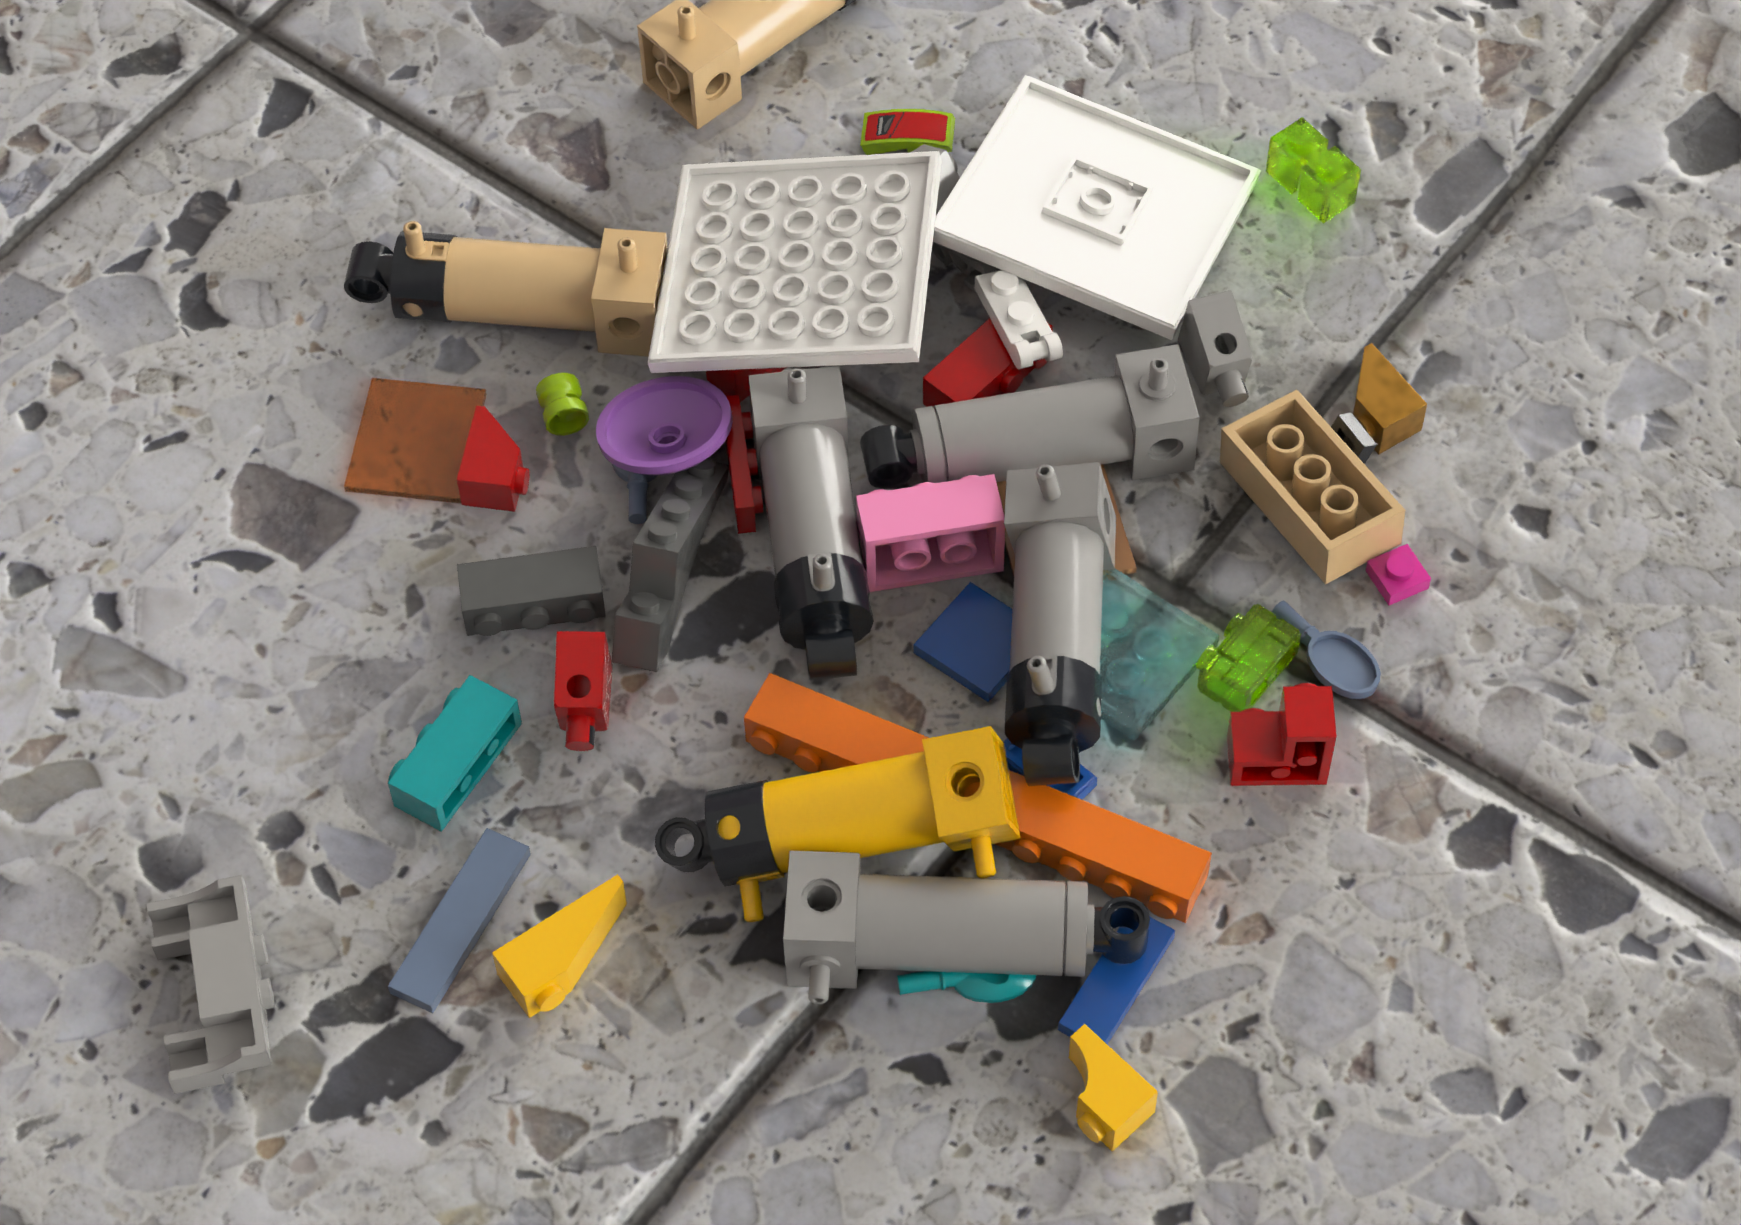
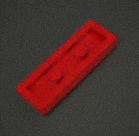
M730 395L726 397L731 407L732 427L725 441L738 534L756 532L755 514L763 513L761 486H752L750 477L758 475L755 448L747 449L745 439H753L750 412H741L739 395Z

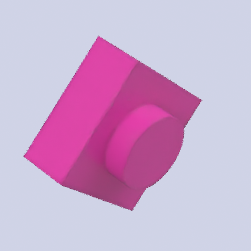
M1408 544L1372 558L1366 564V573L1388 606L1429 589L1431 577Z

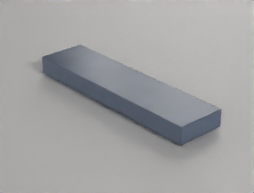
M486 828L389 983L388 989L390 994L434 1013L530 857L529 846Z

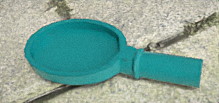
M922 971L897 975L899 995L937 989L944 991L945 988L954 987L964 998L984 1003H997L1014 999L1031 988L1036 980V975Z

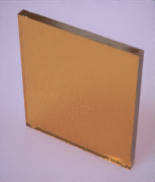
M372 378L344 484L345 492L461 503L456 479L476 405L484 406L487 395L486 389Z

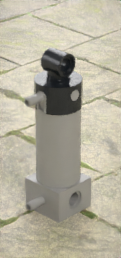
M840 366L803 370L795 368L784 372L748 375L754 446L757 457L759 480L763 479L775 572L774 591L780 616L779 630L781 636L786 643L794 648L806 651L810 681L856 676L857 662L854 643L862 640L871 631L874 619L869 602L870 591L867 573L862 560L849 470L847 413Z
M1099 462L1062 466L1042 465L1038 468L1007 470L1004 525L1015 553L1010 672L1007 674L1005 735L1013 745L1022 749L1023 770L1028 786L1077 783L1080 777L1079 753L1093 747L1100 738L1103 570H1115L1116 514Z

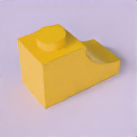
M1084 1024L1070 1036L1068 1057L1079 1070L1085 1085V1091L1078 1096L1077 1124L1090 1140L1095 1143L1101 1141L1113 1152L1155 1113L1158 1091Z

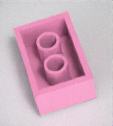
M995 474L985 476L969 475L959 480L940 483L923 482L914 487L889 491L878 489L868 494L856 495L857 525L862 560L867 573L870 592L1004 571V512Z

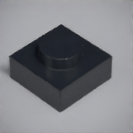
M1352 412L1338 415L1331 428L1365 464L1377 443Z

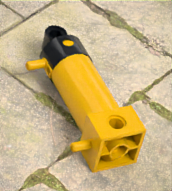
M988 726L922 739L924 752L771 782L763 780L707 791L705 796V819L691 821L687 818L675 817L666 821L659 827L655 836V848L658 856L665 863L682 872H695L702 869L709 862H714L719 879L725 887L736 884L740 886L745 921L757 922L764 918L759 882L784 878V875L788 872L790 851L860 853V858L944 842L953 851L972 848L977 877L989 878L996 874L991 844L1021 839L1005 746L992 727ZM980 782L978 791L975 794L964 797V792L970 784ZM684 834H692L694 838L692 850L685 856L677 857L674 851L677 839Z

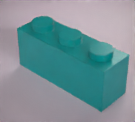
M469 675L460 688H454L449 693L444 702L443 711L433 724L428 723L423 727L416 740V746L405 760H399L392 768L388 778V786L394 807L442 832L522 725L518 700Z

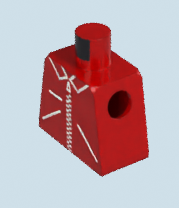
M557 631L554 710L560 729L566 731L565 747L573 751L592 750L594 748L595 731L608 730L613 664L605 632Z

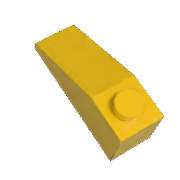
M618 874L492 952L497 975L528 1018H531L540 1011L548 1012L562 1003L566 995L573 990L620 916L627 902L624 883Z

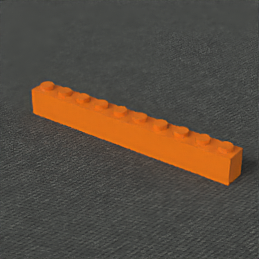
M772 673L768 674L744 716L746 742L750 743L761 753L768 755L775 753L790 759L798 767L808 772H822L924 752L922 739L929 738ZM1009 770L1021 839L995 843V845L1012 851L1016 857L1025 862H1039L1056 869L1066 879L1086 881L1102 888L1112 898L1123 896L1135 898L1160 918H1174L1186 923L1208 877L1212 852L1050 786H1028L1025 776ZM980 782L970 784L964 792V797L975 794L978 791Z

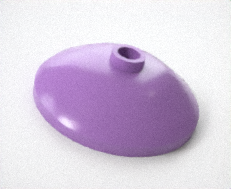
M686 376L655 378L626 389L607 404L597 421L596 438L604 457L613 465L623 470L642 475L673 474L700 464L720 448L732 427L731 407L725 394L707 381Z

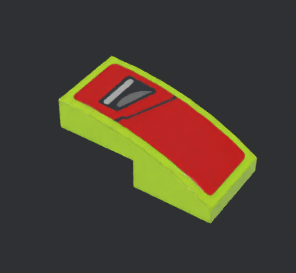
M890 109L864 113L860 146L866 155L907 149L909 153L923 144L952 152L955 117L952 113L926 109Z

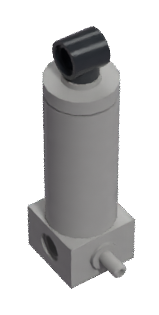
M1177 344L1116 354L1115 375L1111 377L913 409V430H909V433H904L897 426L881 425L865 432L861 437L860 445L869 483L880 489H891L908 482L913 473L921 475L922 483H940L959 480L969 475L985 476L995 474L996 482L1006 481L1007 470L1038 468L1042 465L1062 466L1099 462L1102 465L1126 460L1132 480L1194 470L1200 417L1181 351Z
M789 852L783 935L787 986L809 987L808 999L815 1004H823L828 1001L829 988L857 989L858 969L1062 976V973H1064L1065 976L1085 977L1086 954L1101 952L1105 958L1114 963L1128 964L1140 959L1146 952L1150 917L1144 904L1135 898L1123 896L1108 901L1104 907H1094V904H1088V883L1086 881H1067L1065 883V881L861 874L860 853ZM1117 927H1128L1132 929L1134 932L1129 934H1121L1113 929Z

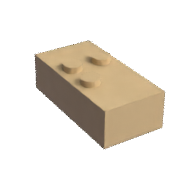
M1298 390L1221 428V465L1325 585L1402 543L1406 510Z

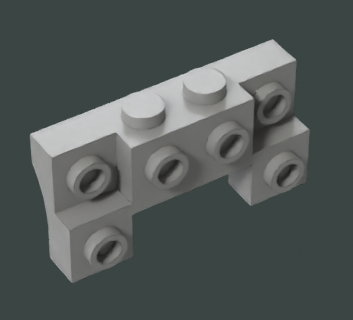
M242 875L218 879L210 885L186 895L146 903L147 912L153 927L154 938H151V943L157 960L187 954L192 955L199 1016L203 1028L163 1036L171 1070L168 1072V1080L174 1094L225 1084V1074L272 1065L267 1033L269 1026L266 1009L275 1008L270 979H262L260 965L268 964V955L263 934L254 936L248 893Z

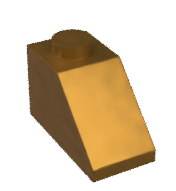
M1371 343L1364 348L1353 415L1377 443L1374 450L1379 455L1422 430L1427 403Z

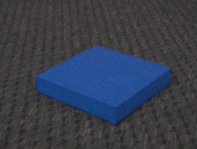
M969 582L913 644V653L989 702L1007 682V674L1010 672L1013 609L972 582Z

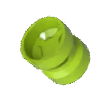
M556 373L543 378L538 383L536 395L539 405L544 409L543 419L548 432L557 436L574 434L587 425L589 413L586 403L580 399L582 390L579 380L575 375Z

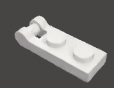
M1003 270L975 276L974 289L1017 369L1031 367L1033 361L1045 358L1047 362L1063 357L1061 340L1057 333L1052 332L1024 279Z

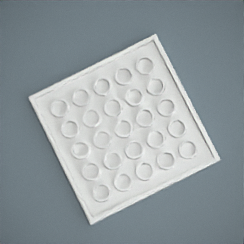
M928 151L682 165L647 362L650 372L668 373L919 362L942 164L940 152Z

